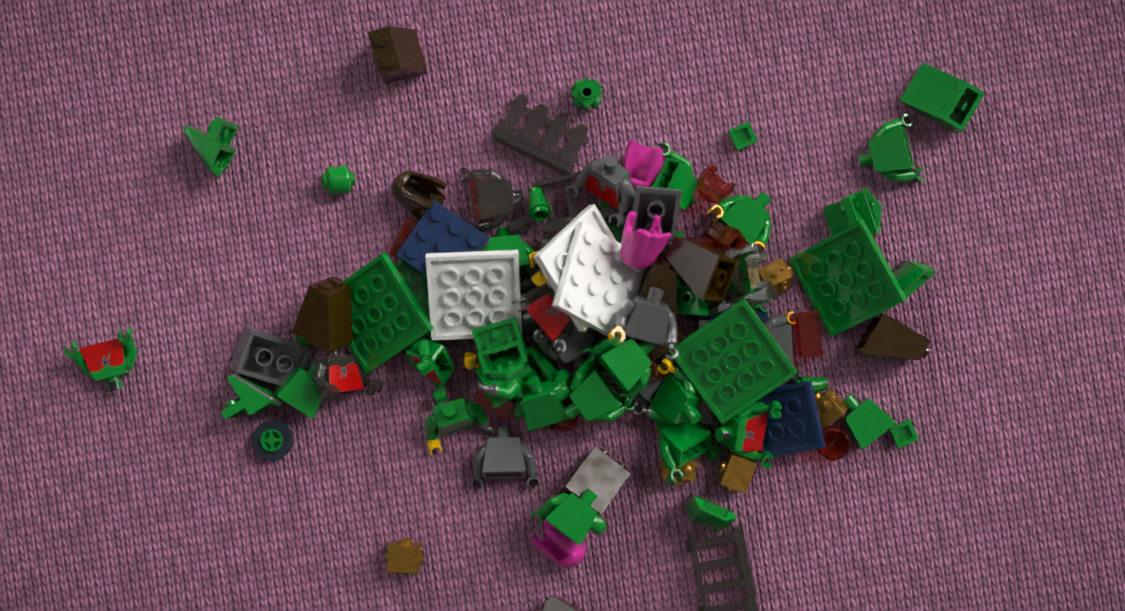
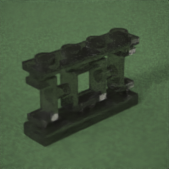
M748 243L743 245L741 250L731 249L724 251L723 253L739 260L745 258L748 271L741 273L738 263L732 278L735 290L727 292L722 303L709 306L708 316L686 315L687 322L699 323V320L708 321L714 319L743 298L746 299L751 307L776 300V292L771 290V281L765 280L760 282L756 265L757 262L766 260L765 255H763L765 248L756 245V243ZM683 278L680 279L681 284L687 285ZM750 280L752 289L760 291L744 295L746 292L743 282Z

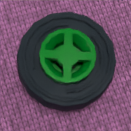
M269 420L256 428L252 442L254 449L261 457L268 460H277L289 453L293 446L294 438L292 431L285 423L278 420Z

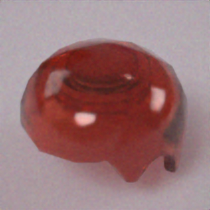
M828 425L822 429L826 447L816 450L828 461L839 460L848 453L851 447L850 438L841 428Z

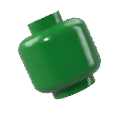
M346 166L327 167L325 173L321 174L323 191L327 190L329 195L348 194L351 186H355L354 173H350Z

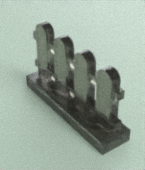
M523 94L518 95L515 100L510 99L508 106L511 108L504 120L499 119L497 125L501 127H494L490 140L570 179L575 165L572 163H578L579 157L576 155L582 143L587 144L590 139L586 137L587 127L584 124H578L574 130L566 127L568 118L564 114L557 115L554 120L546 117L548 108L543 104L537 105L535 110L528 108V98ZM523 113L530 116L524 130L517 127ZM543 123L550 126L544 140L537 137ZM563 133L571 136L564 150L556 146ZM554 152V153L560 155V158L557 157V156H555V155H553L552 153Z

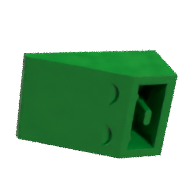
M921 63L899 101L957 135L964 130L985 92L962 79Z

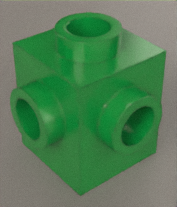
M585 77L583 81L579 79L571 88L573 91L571 93L572 103L581 111L584 109L588 112L591 108L595 110L603 100L601 98L603 91L600 90L602 86L593 78L589 80ZM588 89L591 95L584 96L583 90Z
M688 284L687 287H679L677 293V314L708 316V306L711 300L698 298Z

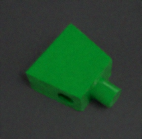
M316 361L308 372L301 367H297L274 394L313 419L328 386L319 380L326 368Z
M851 393L842 400L848 408V412L841 418L859 449H865L896 424L889 415L869 398L858 402Z

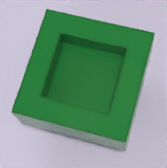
M749 121L728 130L736 151L758 142Z
M906 419L889 428V432L898 449L919 440L910 419Z

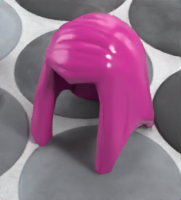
M630 140L625 150L623 167L630 172L631 184L634 190L636 186L652 187L666 156L662 157L663 150L660 148L642 147L641 144Z
M631 211L627 215L623 230L620 256L628 267L642 270L654 263L669 241L671 234L661 233V218L658 215L654 216L649 232L641 229L632 232L633 223L637 215Z
M546 520L543 523L545 528L544 539L540 541L536 535L530 538L539 550L563 568L577 566L586 554L584 540L578 546Z

